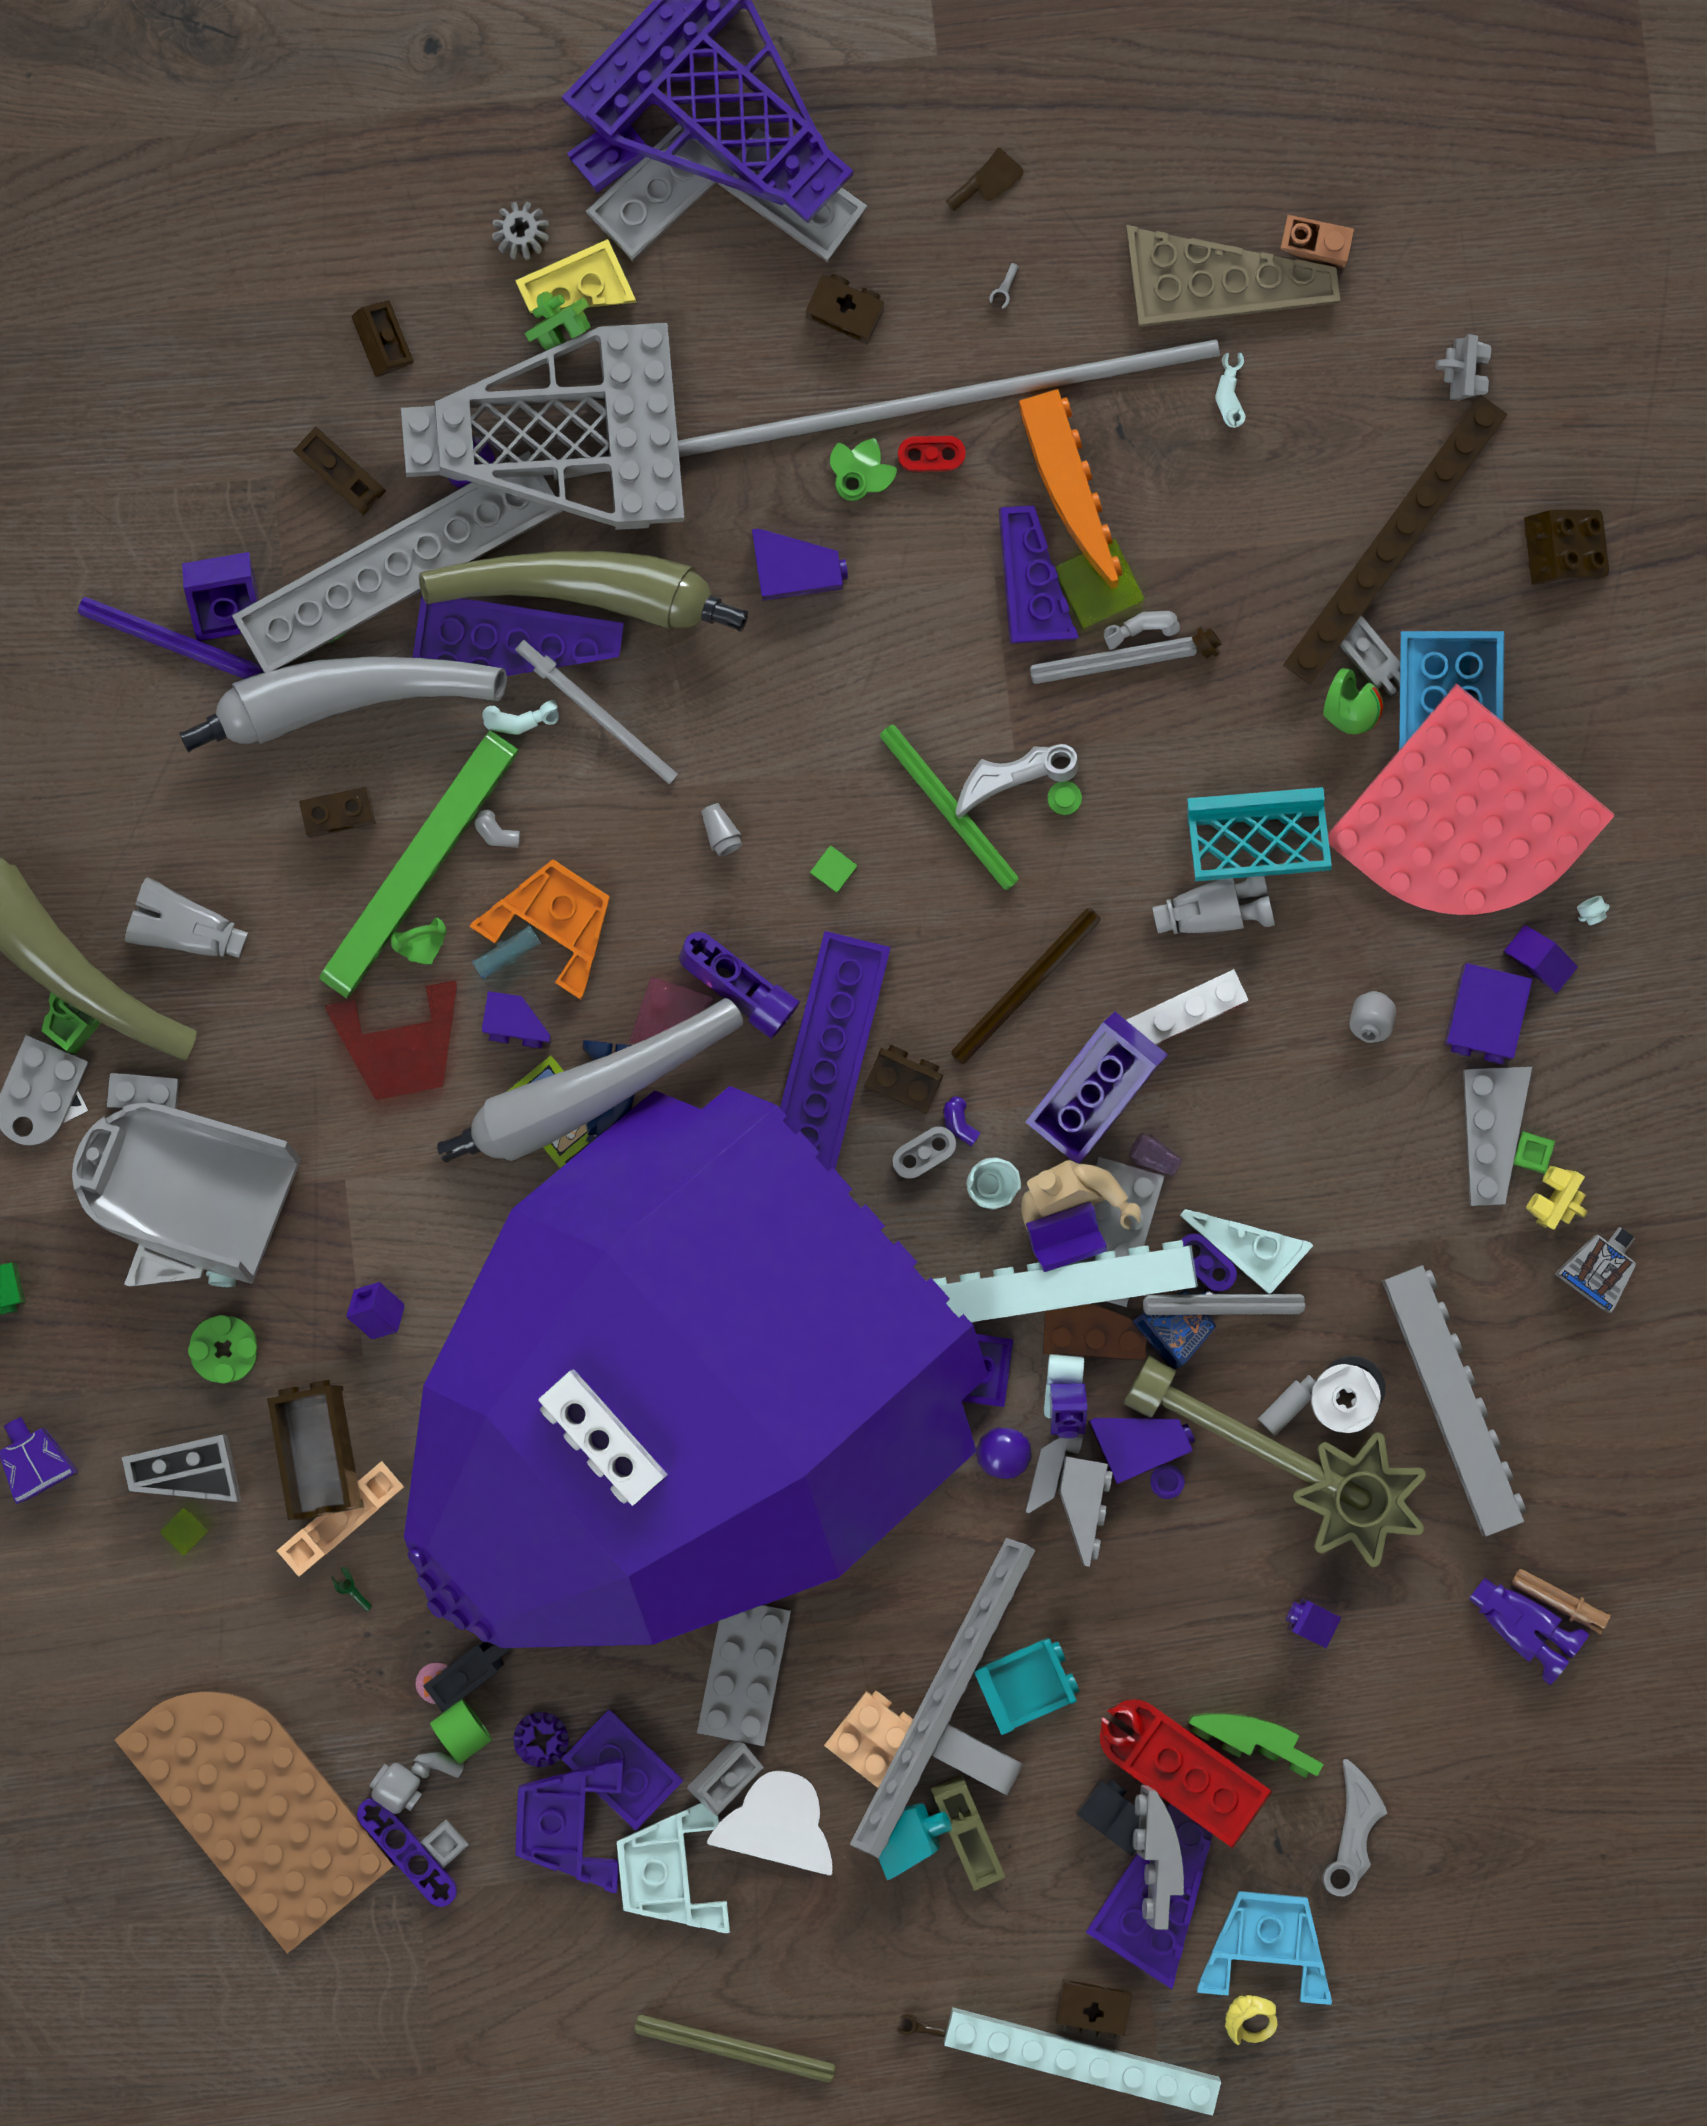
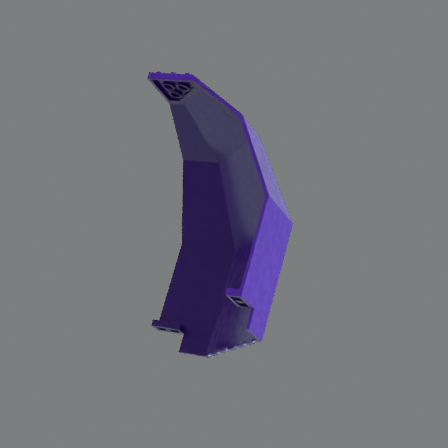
M729 1086L703 1109H699L654 1090L512 1208L423 1386L404 1540L409 1550L408 1558L415 1566L419 1576L417 1581L425 1591L428 1599L427 1606L437 1618L443 1617L460 1630L466 1629L475 1634L481 1641H489L500 1648L654 1645L839 1578L977 1452L962 1404V1400L988 1377L974 1325L964 1314L958 1317L946 1304L950 1298L931 1277L926 1281L913 1267L918 1262L899 1241L893 1245L881 1231L885 1225L866 1204L860 1208L848 1194L852 1188L834 1168L827 1171L818 1161L816 1156L820 1152L801 1131L796 1135L783 1121L787 1115L778 1105ZM573 1369L668 1474L633 1506L628 1501L623 1504L610 1489L613 1486L612 1482L605 1475L599 1477L587 1464V1461L590 1459L581 1448L576 1451L563 1436L566 1433L564 1428L558 1422L552 1424L540 1411L543 1405L538 1399ZM571 1404L568 1409V1415L572 1421L576 1423L584 1421L586 1413L581 1405ZM596 1430L592 1434V1443L599 1449H606L609 1445V1437L604 1431ZM618 1457L615 1462V1468L619 1474L627 1476L632 1473L633 1464L626 1457Z

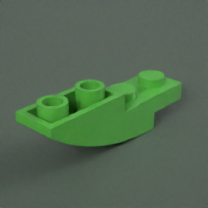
M1203 1713L1190 1715L1187 1720L1188 1723L1193 1725L1192 1733L1207 1741H1210L1212 1736L1224 1742L1221 1747L1222 1749L1239 1758L1242 1752L1250 1756L1255 1745L1258 1744L1261 1746L1258 1751L1260 1754L1275 1762L1279 1756L1291 1762L1289 1769L1307 1778L1309 1773L1318 1776L1324 1765L1322 1762L1294 1748L1300 1735L1263 1719L1230 1713Z

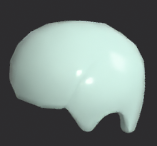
M993 1157L979 1161L972 1168L966 1185L970 1198L978 1206L994 1210L1009 1205L1018 1190L1021 1189L1019 1171L1009 1161Z

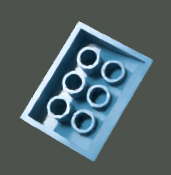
M1401 631L1399 750L1456 683L1504 722V631Z

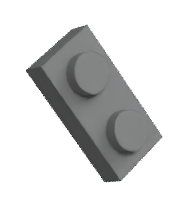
M110 1073L107 1107L123 1109V1106L130 1104L155 1103L177 1109L180 1079Z

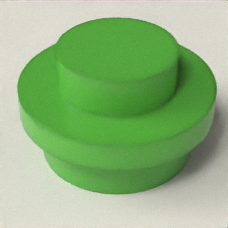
M1069 781L1054 784L1048 793V804L1059 815L1074 813L1082 801L1080 789Z

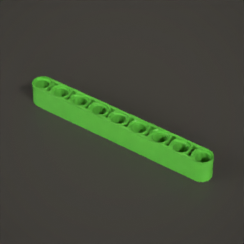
M489 731L330 959L319 977L320 981L345 998L351 996L391 939L392 933L398 929L517 756L518 748L493 731Z

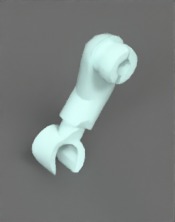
M1226 353L1222 357V365L1225 368L1224 375H1221L1215 400L1225 423L1229 427L1235 428L1242 425L1246 418L1234 392L1237 383L1235 378L1236 372L1242 367L1244 357L1242 353H1238V364L1235 367H1231L1228 364L1229 353Z
M549 700L539 710L534 712L528 711L519 716L502 713L496 706H489L483 710L482 718L488 730L519 735L538 726V723L541 721L548 725L555 724L559 719L556 701Z

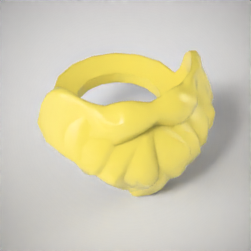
M1246 1995L1235 1998L1229 2006L1225 2018V2028L1229 2037L1237 2045L1241 2044V2039L1257 2043L1270 2038L1275 2033L1278 2025L1275 2015L1276 2005L1272 2001L1259 1996ZM1256 2015H1266L1269 2018L1267 2027L1260 2032H1249L1242 2025L1245 2020Z

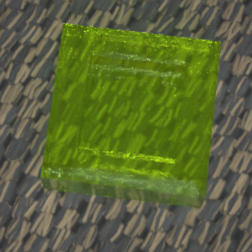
M185 1507L160 1531L183 1556L209 1532Z

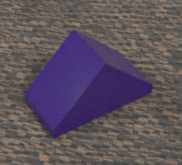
M1526 925L1520 929L1503 951L1556 994L1578 968L1555 942Z

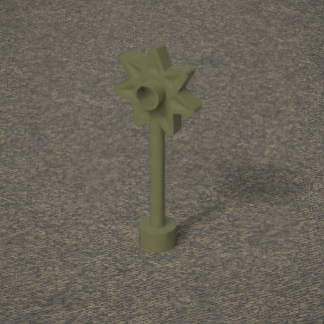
M1148 1356L1123 1404L1149 1418H1152L1160 1404L1311 1484L1295 1490L1292 1493V1500L1323 1515L1313 1545L1316 1552L1325 1553L1351 1540L1366 1564L1370 1567H1377L1381 1563L1387 1533L1420 1535L1423 1533V1524L1406 1505L1404 1500L1425 1479L1426 1473L1424 1469L1418 1467L1389 1468L1385 1437L1382 1433H1372L1353 1458L1329 1443L1322 1442L1318 1444L1319 1465L1170 1386L1176 1370L1151 1356Z

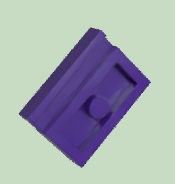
M631 125L621 135L624 138L646 145ZM595 132L567 153L571 162L575 164L596 193L645 158V156L612 145L598 132Z

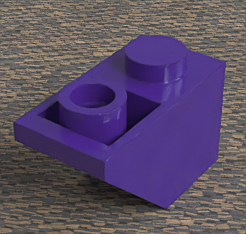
M488 991L482 1025V1033L489 1035L488 1041L509 1044V1038L523 1040L522 1046L542 1049L543 1043L551 1044V1035L522 996Z
M1085 1383L1050 1384L1051 1435H1058L1061 1438L1069 1439L1078 1437L1079 1434H1085L1087 1419Z
M1302 1598L1299 1604L1296 1602L1292 1603L1285 1620L1290 1622L1287 1627L1288 1630L1327 1649L1341 1617Z

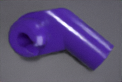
M958 1096L952 1097L949 1102L945 1103L943 1109L946 1128L954 1136L972 1147L980 1132L965 1122L964 1110L967 1107L965 1100Z

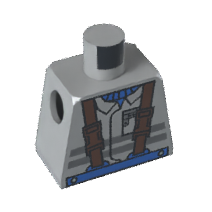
M1618 1227L1608 1242L1599 1235H1594L1557 1270L1555 1275L1603 1311L1611 1313L1636 1266V1263L1625 1255L1635 1238L1621 1227Z

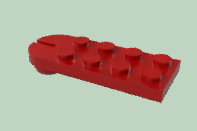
M1127 1700L1108 1709L1107 1712L1118 1718L1135 1732L1130 1736L1108 1719L1102 1717L1100 1744L1105 1755L1116 1765L1144 1785L1154 1789L1159 1796L1234 1849L1273 1791L1145 1701Z

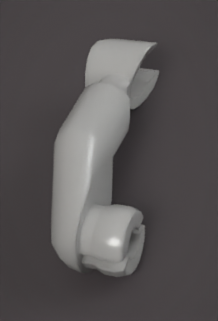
M1171 611L1141 612L1124 622L1122 627L1117 625L1108 626L1104 631V638L1109 650H1113L1121 644L1124 638L1130 635L1133 637L1143 630L1161 629L1166 636L1175 635L1180 630V624L1175 613Z

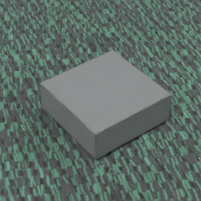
M447 1819L420 1842L442 1868L469 1845Z

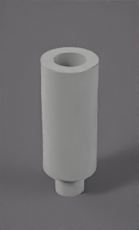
M1310 1375L1301 1383L1295 1380L1258 1418L1259 1422L1276 1436L1311 1400L1312 1395L1310 1392L1316 1381Z

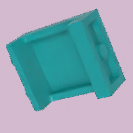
M1049 1637L974 1670L1001 1735L1063 1706L1077 1702L1074 1694L1079 1693L1080 1690L1073 1674L1065 1675L1060 1663L1066 1661V1658L1058 1641L1052 1644Z

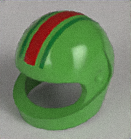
M1342 668L1336 674L1328 691L1324 705V717L1338 730L1346 734H1364L1372 730L1380 721L1383 714V699L1378 689L1371 683H1367L1359 692L1356 688L1354 671Z

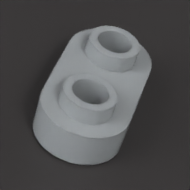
M934 1127L901 1146L893 1156L894 1170L903 1178L913 1179L951 1157L955 1151L956 1140L953 1133L944 1127ZM936 1138H942L945 1141V1148L941 1151L935 1150L932 1146V1142ZM908 1155L916 1159V1165L913 1168H906L903 1165V1159Z

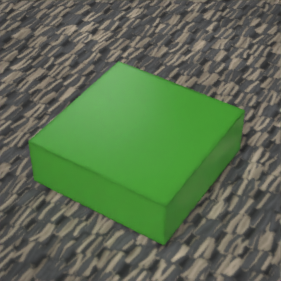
M830 845L810 871V874L835 893H838L858 866Z
M1522 1131L1517 1144L1513 1165L1545 1174L1555 1141Z

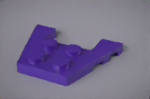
M617 1759L519 1785L515 1856L554 1871L560 1870L575 1876L577 1880L587 1884L591 1882L604 1887V1890L617 1893L618 1859L583 1856L586 1791L622 1793L624 1759Z

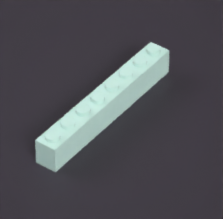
M1182 1240L1162 1243L1163 1250L1149 1252L1148 1245L1129 1248V1255L1115 1257V1251L1104 1252L1095 1255V1261L1082 1263L1080 1260L1048 1272H1043L1039 1263L1027 1264L1028 1271L1014 1273L1013 1267L993 1270L994 1276L980 1278V1272L959 1275L960 1282L947 1284L946 1277L933 1279L950 1298L946 1304L958 1317L964 1314L970 1322L1198 1286L1192 1247H1183Z
M953 2007L944 2037V2046L1212 2116L1221 2085V2080L1218 2076Z

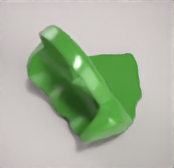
M434 918L430 925L417 927L407 932L394 931L391 936V946L394 951L407 957L411 962L431 965L441 945H443L447 932L446 926L441 919Z

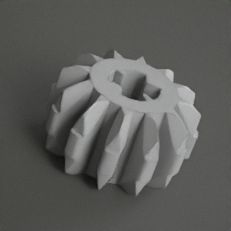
M512 202V213L509 214L504 208L499 210L504 221L499 219L493 220V227L499 231L493 233L492 237L494 241H502L498 247L501 253L511 248L510 257L515 260L518 257L519 251H523L525 260L530 259L529 249L532 248L538 254L542 252V247L537 241L548 242L549 236L541 231L548 229L549 223L546 220H540L543 215L541 209L531 213V203L526 202L523 210L519 211L517 203ZM523 224L524 229H526L525 236L518 237L516 226Z

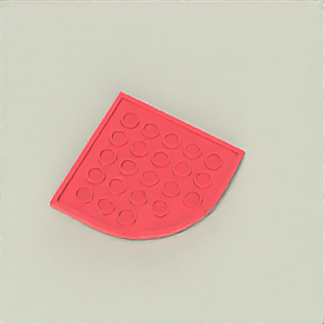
M1456 683L1328 832L1329 845L1376 884L1397 898L1417 907L1439 913L1476 915L1510 908L1544 891L1571 867L1613 819L1614 813Z

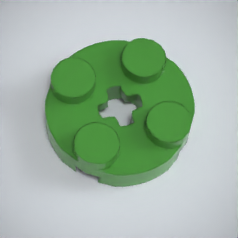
M219 1315L208 1318L195 1329L191 1336L188 1353L193 1367L203 1378L211 1382L226 1384L238 1381L250 1373L257 1361L258 1345L254 1331L246 1322L237 1317ZM227 1340L230 1341L232 1345L229 1350L232 1352V1355L229 1358L223 1355L218 1359L216 1356L218 1350L215 1347L218 1341L221 1343H225Z

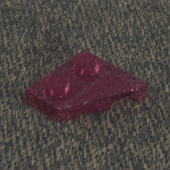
M651 977L630 1042L639 1043L695 1016L712 1003L713 997Z

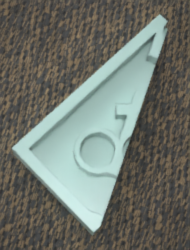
M1185 1209L1179 1215L1267 1294H1271L1313 1247L1308 1241L1287 1237L1200 1212Z

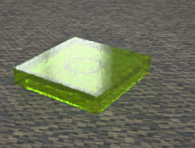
M1116 538L1112 540V544L1108 545L1111 557H1118L1123 573L1122 576H1118L1119 581L1116 588L1111 589L1084 554L1055 567L1058 579L1083 629L1145 600Z

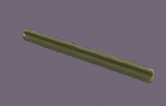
M644 2015L637 2017L634 2032L639 2035L827 2083L832 2082L835 2073V2065L832 2063Z

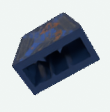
M1185 1289V1290H1183V1291L1177 1293L1176 1295H1192V1294L1190 1293L1189 1290ZM1205 1290V1291H1204L1203 1293H1201V1294H1212V1293H1211L1210 1291H1208V1290ZM1143 1312L1132 1321L1165 1363L1175 1370L1191 1358L1216 1328L1215 1322L1209 1315H1147Z

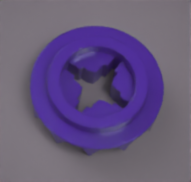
M547 1712L529 1714L519 1722L513 1736L515 1751L527 1764L535 1767L551 1766L559 1761L566 1752L568 1746L567 1729L563 1722L553 1714ZM535 1725L542 1734H555L546 1742L547 1754H545L543 1749L541 1750L539 1745L527 1746L535 1738Z

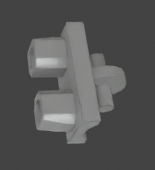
M1468 334L1465 338L1454 339L1453 348H1446V358L1435 361V369L1445 371L1444 382L1451 383L1450 400L1460 401L1488 393V378L1475 375L1476 364H1488L1491 358V346L1478 342L1477 335Z

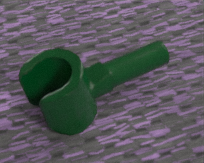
M341 1568L344 1576L347 1578L344 1582H338L331 1576L334 1588L338 1593H348L366 1612L372 1608V1605L355 1587L354 1579L349 1569Z

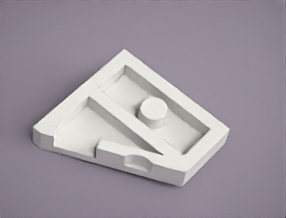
M138 1245L124 1285L139 1286L197 1279L202 1277L204 1269Z

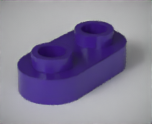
M1189 1234L1181 1239L1183 1247L1192 1244L1199 1247L1200 1254L1193 1259L1196 1277L1205 1286L1213 1291H1225L1234 1284L1237 1276L1234 1264L1210 1241L1200 1234ZM1215 1268L1224 1270L1225 1277L1223 1280L1216 1281L1213 1278L1212 1272Z

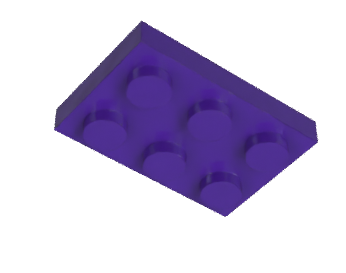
M609 1708L563 1756L562 1760L575 1771L617 1759H624L622 1793H596L636 1831L683 1782V1779Z

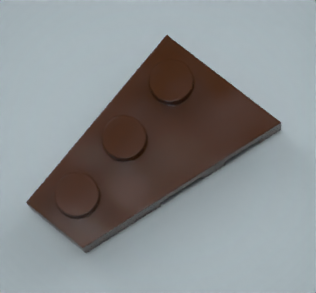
M1093 1303L1045 1311L1043 1354L1146 1360L1147 1339L1132 1322L1133 1319Z

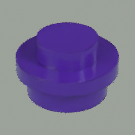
M1173 1465L1159 1466L1154 1470L1150 1478L1153 1492L1164 1499H1172L1178 1496L1185 1484L1182 1472Z

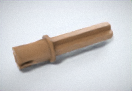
M1519 1569L1512 1580L1511 1585L1514 1588L1569 1616L1570 1622L1575 1620L1600 1635L1611 1615L1584 1602L1583 1597L1577 1599L1523 1569Z

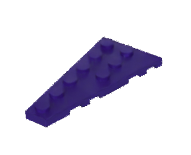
M421 596L413 658L458 661L503 668L506 671V675L511 676L534 672L535 667L515 651L523 640L543 657L547 655L556 663V668L620 657L625 623L464 598L427 605Z
M1168 1803L1166 1809L1178 1837L1184 1875V1894L1170 1895L1168 1930L1154 1929L1143 1918L1142 1904L1144 1898H1148V1885L1145 1884L1144 1870L1146 1864H1150V1860H1145L1136 1853L1085 1932L1173 1990L1179 1960L1181 1959L1185 1937L1211 1844L1212 1833Z

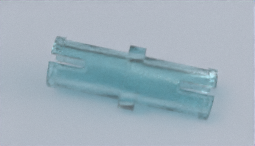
M528 925L527 928L508 940L504 941L501 939L497 942V947L472 962L480 976L486 979L487 976L506 964L513 965L516 963L517 957L534 946L541 944V941L533 928Z

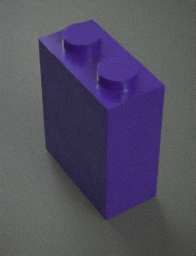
M1465 963L1462 965L1444 1045L1451 1046V1053L1470 1057L1471 1052L1485 1054L1484 1060L1491 1063L1504 1065L1505 1060L1514 1059L1532 979Z

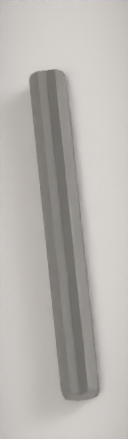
M1191 636L1035 664L1030 667V674L1034 684L1194 656L1197 653V646Z
M1301 1294L1147 1295L1143 1299V1310L1147 1315L1300 1314L1305 1310V1298Z

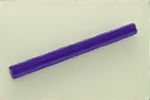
M83 597L79 604L78 613L81 616L240 678L246 679L263 673L259 664L98 601Z

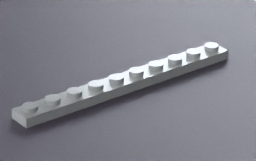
M1009 1538L1005 1539L850 1843L856 1849L879 1858L883 1849L887 1846L897 1821L902 1816L914 1788L920 1781L925 1766L934 1753L946 1725L951 1720L953 1711L965 1692L977 1664L981 1661L993 1633L998 1628L999 1621L1008 1603L1012 1600L1024 1572L1029 1567L1035 1550L1027 1544Z

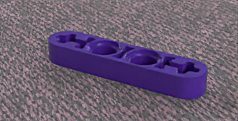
M372 1797L364 1800L357 1811L358 1820L431 1904L438 1907L449 1905L457 1894V1885L454 1879L438 1864L396 1814L391 1813L373 1800ZM368 1804L371 1807H376L377 1805L381 1807L382 1810L379 1816L384 1822L389 1817L394 1821V1823L388 1825L382 1831L381 1835L375 1831L381 1825L375 1819L368 1821L365 1818V1815L368 1813L365 1807ZM398 1829L404 1833L406 1841L403 1847L394 1849L388 1845L386 1837L389 1831ZM421 1855L427 1859L429 1866L424 1874H414L410 1870L409 1861L413 1856ZM434 1869L440 1873L434 1877L438 1884L443 1885L447 1883L450 1886L447 1891L450 1897L447 1899L443 1896H440L438 1899L434 1897L433 1893L436 1888L430 1881L426 1887L420 1882L428 1878Z

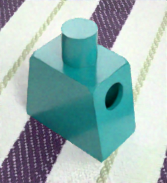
M923 1803L905 1806L902 1816L897 1821L889 1837L887 1846L878 1858L887 1880L896 1877L941 1848L937 1836L952 1830L950 1819L945 1811L929 1817Z

